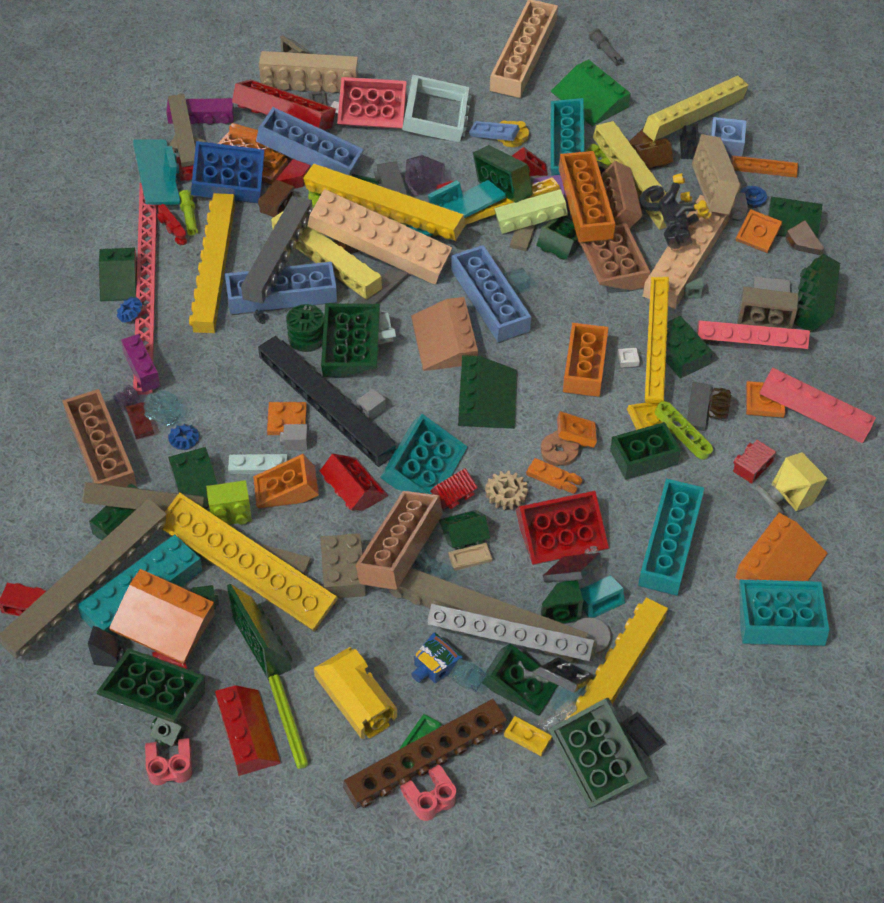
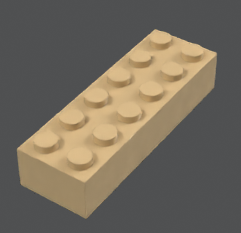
M261 51L259 61L260 81L263 84L282 90L340 93L341 77L358 78V57Z
M701 134L692 161L694 172L709 211L729 214L731 208L733 209L735 206V196L740 191L741 183H739L721 138Z

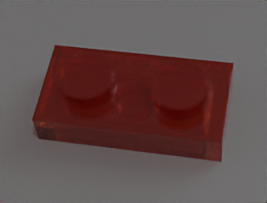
M141 402L126 406L135 439L154 435L145 403Z

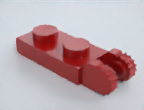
M165 204L159 205L157 217L160 223H165L168 233L174 234L177 244L180 246L185 245L187 239L185 238L186 232Z

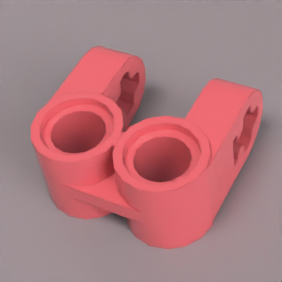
M190 738L178 739L179 754L172 756L170 759L159 756L157 742L145 743L146 770L149 781L152 784L163 785L167 781L173 780L177 783H183L190 779L192 776ZM179 767H185L183 770H176ZM162 769L160 773H154L156 770Z
M440 765L428 771L432 782L435 784V788L432 791L420 793L411 780L400 786L401 792L416 816L423 821L432 820L437 813L442 810L451 809L456 803L455 785ZM442 794H448L449 797H448V798H443V797H441L440 795H442ZM428 804L431 807L428 809H424L421 806Z

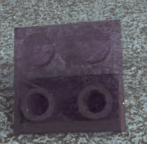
M424 155L406 160L405 181L412 196L437 190V185L444 183V163Z

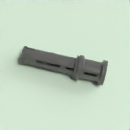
M599 28L590 32L589 39L594 41L596 47L602 49L616 66L622 65L619 60L624 63L623 57L609 44V39L601 34Z

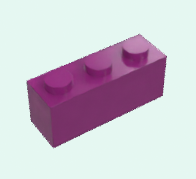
M139 334L121 339L124 355L142 392L160 387L158 372Z

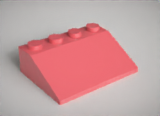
M341 77L337 125L402 129L407 100V82Z

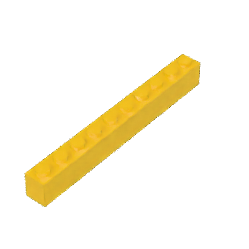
M314 163L303 178L306 189L311 192L322 194L323 190L326 189L382 216L411 225L414 228L426 230L431 234L440 235L446 239L456 241L465 227L463 214Z
M213 193V199L209 201L208 225H205L206 237H203L204 250H201L200 254L202 262L198 264L200 275L196 276L195 302H192L191 305L193 315L189 316V325L192 326L195 333H215L235 211L234 194Z

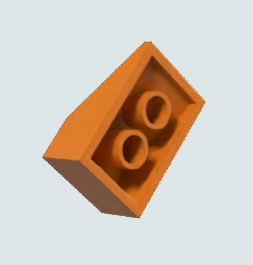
M304 454L253 476L256 506L258 508L298 504L319 496L315 465Z

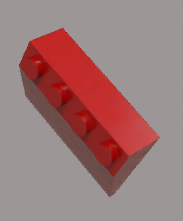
M596 491L532 503L515 509L519 528L532 565L561 559L563 556L581 555L609 549Z

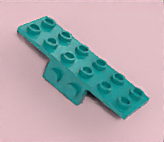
M134 139L133 147L145 203L147 205L180 204L175 181L176 174H179V164L176 163L177 156L176 153H173L172 146H167L165 139Z
M456 180L428 194L429 203L463 214L464 218L506 197V194L489 180L463 193L460 182ZM406 224L407 227L417 232H420L426 236L432 235L426 230L414 228L413 226Z

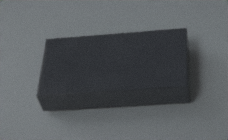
M636 712L622 722L627 733L648 757L665 746L663 739L639 712Z

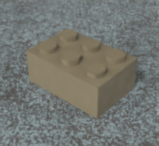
M744 286L738 309L737 324L792 329L797 312L798 293Z
M360 533L320 536L324 588L338 598L365 596V585L359 583L356 564L362 556Z

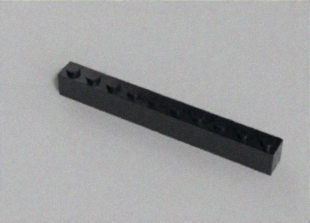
M277 336L258 346L259 358L377 467L391 459L396 451L394 440L388 438L381 428L371 423L366 415L361 414L354 404H350L342 393L339 394L333 385L329 382L327 383L319 372H315L308 362L303 361L296 351H292Z

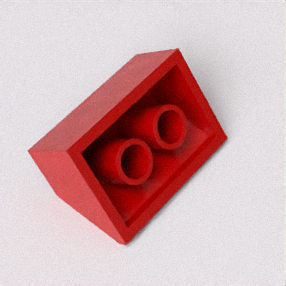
M332 453L319 470L324 476V480L335 489L334 492L346 502V507L352 511H363L388 497V494L356 457Z

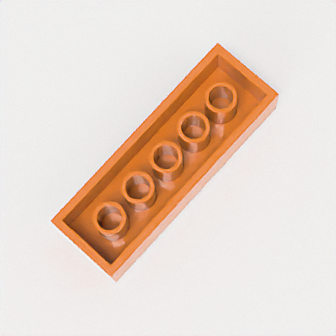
M594 151L560 154L559 172L578 241L588 242L613 239L615 221Z

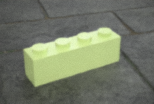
M561 189L494 208L502 234L568 215L566 201Z

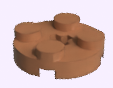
M558 430L546 436L541 443L542 458L553 466L570 465L578 457L579 443L565 441L558 437ZM556 447H562L563 451L559 450L557 452Z

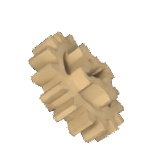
M500 471L499 476L493 474L492 479L488 478L485 486L486 498H489L490 504L495 502L496 508L501 505L503 510L506 509V506H509L512 510L514 505L519 507L521 502H525L528 492L527 482H523V477L517 478V473L510 475V471H507V474H503Z

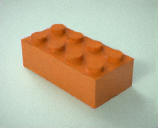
M572 323L563 392L600 397L609 327Z

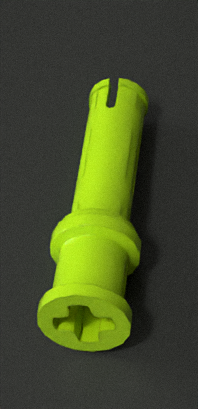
M182 190L179 192L180 209L184 213L187 234L189 236L196 235V233L198 234V228L194 214L196 207L193 202L194 195H191L190 190Z

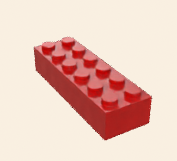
M251 79L235 83L232 103L238 104L237 106L240 108H250L254 113H264L267 116L272 107L324 131L333 126L336 108Z

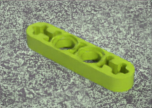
M662 401L657 405L655 415L662 422L666 423L669 430L696 457L702 460L707 459L713 451L712 445L669 402ZM673 421L679 422L681 426H676ZM686 434L692 435L694 440L689 439Z

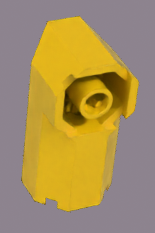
M348 647L314 667V675L360 738L365 739V735L368 738H372L390 726L388 721L391 718L393 721L397 718V708L373 678L371 672L366 673L365 668L368 666L359 652Z

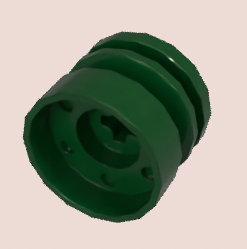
M301 304L293 307L286 316L289 344L295 350L301 352H312L319 349L323 343L324 313L320 308L311 304Z

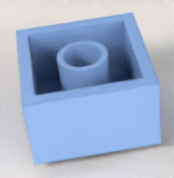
M713 117L710 136L721 138L728 156L742 157L745 144L746 121Z

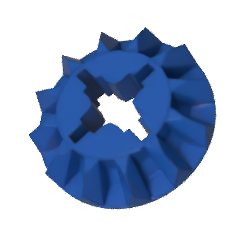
M746 186L740 191V193H745L747 206L751 204L753 208L755 205L760 207L766 202L767 194L758 186Z
M137 297L125 299L124 303L120 304L121 307L117 309L118 319L123 323L135 319L142 309L141 300Z
M185 423L183 426L176 425V428L171 429L170 434H168L169 443L176 449H189L196 445L199 440L198 430L193 425L187 426ZM181 432L187 436V439L183 438V436H180Z

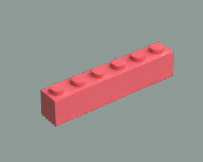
M698 321L697 334L701 339L804 349H808L809 330Z
M773 367L759 393L861 443L864 442L876 417Z

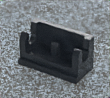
M693 124L691 131H686V125L682 128V134L679 136L681 159L694 158L699 143L698 124Z

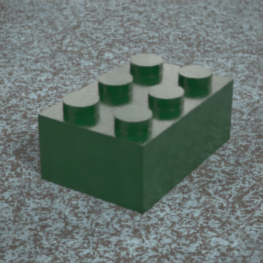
M682 316L668 321L666 363L681 379L710 365L713 351Z
M665 422L613 436L610 452L625 480L678 465L681 452Z

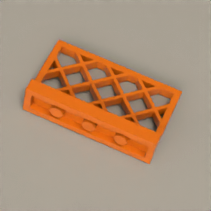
M234 123L229 126V132L218 143L232 146L241 144L240 147L263 149L264 153H272L264 155L263 165L276 168L286 157V155L256 142L258 130Z

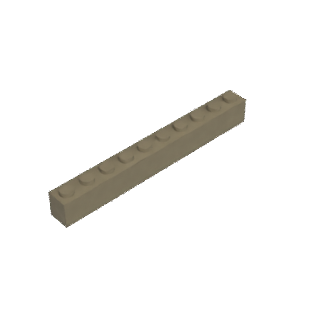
M147 499L0 633V644L16 659L21 655L25 656L31 650L32 644L36 641H41L52 626L56 627L63 619L62 617L67 612L71 613L76 609L77 603L82 598L86 599L91 595L92 589L96 585H102L107 580L109 573L117 571L122 566V561L127 557L131 558L141 544L145 545L156 530L159 532L166 525V513L153 501Z
M413 568L409 569L397 590L389 589V593L394 597L405 598L415 605L420 604L429 609L431 604L588 638L587 632ZM543 651L546 654H553L559 656L568 662H575L578 664L580 660L578 658Z

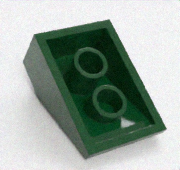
M563 216L550 221L542 227L536 246L540 247L544 252L555 254L560 259L570 258L580 245L573 220Z
M135 247L100 249V302L124 301L130 297L135 298L137 286V255Z
M206 447L169 456L170 470L178 493L203 496L202 508H209L206 486L217 485V481Z
M512 644L500 649L480 680L492 692L538 716L557 687V684L537 675L536 672L540 666Z

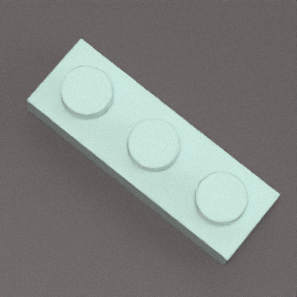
M287 454L229 455L228 473L260 474L286 462Z

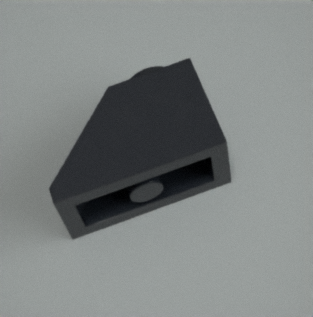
M97 626L92 627L88 647L93 664L115 667L125 654V648L122 647L121 640Z

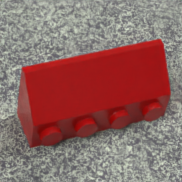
M238 685L216 690L218 708L238 776L281 764L259 691Z

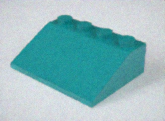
M421 414L411 423L380 478L402 492L432 494L430 490L434 486L452 476L468 446L427 416Z
M739 580L742 644L825 646L830 630L822 582Z

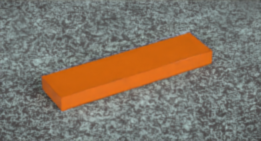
M731 155L734 171L797 178L798 163Z

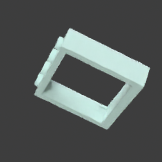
M412 74L402 130L460 142L461 136H465L466 127L464 126H466L468 116H465V114L468 115L470 106L467 105L471 98L468 95L469 87ZM416 91L461 101L457 127L413 118L412 113Z

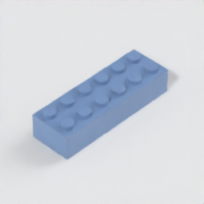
M272 107L259 126L256 142L311 166L314 163L349 176L354 173L359 165L364 150Z
M484 245L452 255L451 271L497 342L530 331V314Z
M332 262L284 267L283 272L277 277L276 285H273L271 288L270 296L266 297L263 304L242 299L241 285L249 271L225 274L230 314L255 312L257 309L258 311L290 308L301 304L316 305L337 302Z

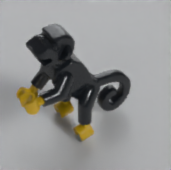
M683 173L673 175L674 183H672L670 190L665 196L663 188L660 185H654L643 191L639 198L643 209L660 211L667 226L664 238L671 249H679L681 245L691 244L692 239L688 229L697 223L701 217L704 219L711 217V213L708 212L709 209L706 206L707 203L704 200L699 201L698 204L692 202L690 191L680 194L681 201L679 203L675 200L680 188L679 184L685 183ZM650 196V200L652 202L659 201V203H650L647 202V199ZM698 209V214L694 213L690 217H686V211H696Z

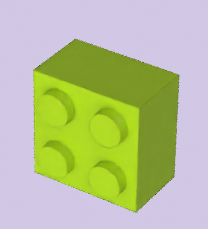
M246 480L206 486L211 514L228 525H243L252 521Z

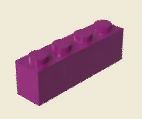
M233 98L185 99L190 124L233 123ZM167 100L168 124H173L169 100Z

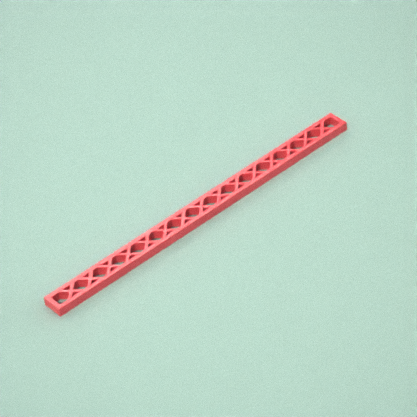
M140 183L136 297L141 302L147 300L150 303L146 306L142 305L140 313L135 318V335L139 334L142 342L144 340L148 342L145 348L153 362L157 205L145 204L142 184ZM147 212H150V213H151L150 216L146 217V216L144 215V214H146ZM147 224L151 225L148 229L144 228ZM147 236L150 237L151 239L147 242L143 240ZM146 249L150 250L148 254L143 253V251ZM146 261H148L149 263H151V264H149L147 267H145V266L142 265V264H144ZM148 274L150 276L148 279L145 280L142 278L144 275ZM145 287H147V288L150 289V290L147 291L146 293H144L143 291H141V290H143ZM146 313L149 317L144 320L141 316ZM147 327L149 330L145 333L140 331L142 328ZM134 376V395L153 394V389L142 392L141 388H138L139 384Z

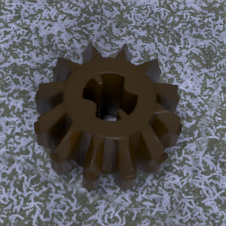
M714 388L711 391L708 405L709 417L724 420L728 416L732 396L730 390Z

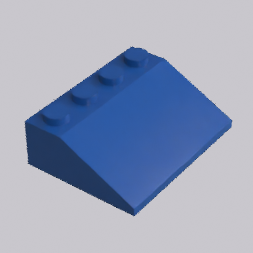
M196 141L191 195L213 198V193L234 194L235 201L258 203L261 193L264 150Z

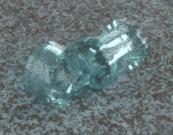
M421 549L414 564H418L424 573L430 574L432 572L435 577L438 576L440 579L447 580L451 577V571L444 562L439 563L427 554L426 549Z

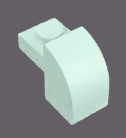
M386 311L380 312L378 345L393 342V337L396 336L395 329L391 327L389 314Z

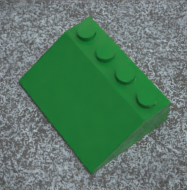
M589 59L576 65L551 90V93L560 100L583 98L585 121L592 127L628 108L631 95L629 91Z

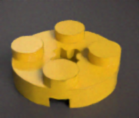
M505 120L500 122L503 124L519 125L520 128L513 141L497 139L504 146L519 147L522 143L528 141L529 130L525 122Z

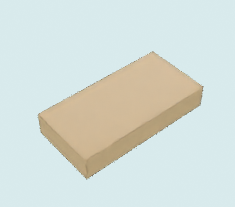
M487 543L448 552L454 571L492 562V556Z

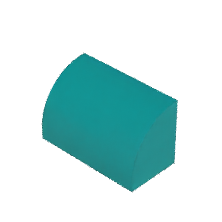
M611 575L580 589L583 597L582 609L588 618H595L625 604L624 588Z

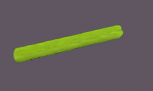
M278 674L270 676L269 683L296 767L298 769L308 766V761L280 676Z

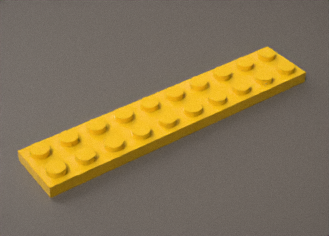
M180 492L165 511L166 525L162 528L163 531L171 536L175 534L190 549L315 632L338 600L336 595Z

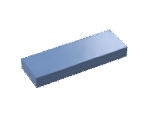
M475 121L469 134L472 137L513 141L520 128L519 125Z

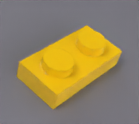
M514 716L504 732V737L539 756L543 755L552 741L550 734Z

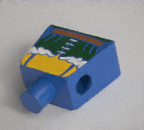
M434 632L415 654L414 665L417 669L411 675L418 683L426 677L437 683L462 667L463 656Z

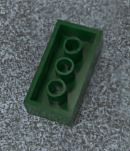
M490 145L472 152L480 184L489 180L506 194V198L515 203L533 195L529 176L530 169L526 163Z
M824 253L815 258L800 273L801 279L798 286V303L794 324L804 330H809L811 333L832 317L835 309L841 263Z

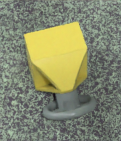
M801 452L785 458L771 484L773 487L768 492L760 485L755 486V489L777 514L779 512L784 514L777 504L779 501L785 499L795 511L813 505L828 478Z

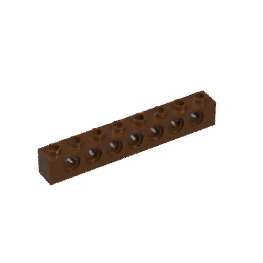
M492 698L348 777L343 782V788L356 809L360 806L366 808L378 796L381 795L382 798L388 796L396 786H401L410 780L412 781L411 778L416 775L424 776L432 766L445 764L449 761L450 756L454 754L459 756L468 750V746L472 744L477 746L484 742L486 736L499 734L504 730L507 719ZM482 721L487 726L479 727L477 725V722ZM464 731L469 736L463 738L458 733ZM440 742H448L450 747L444 748L440 745ZM429 752L432 757L425 758L421 753ZM411 762L414 767L410 769L405 768L403 763ZM386 772H391L394 774L395 777L393 779H387L384 777L383 774ZM366 783H373L376 788L369 790L364 785Z

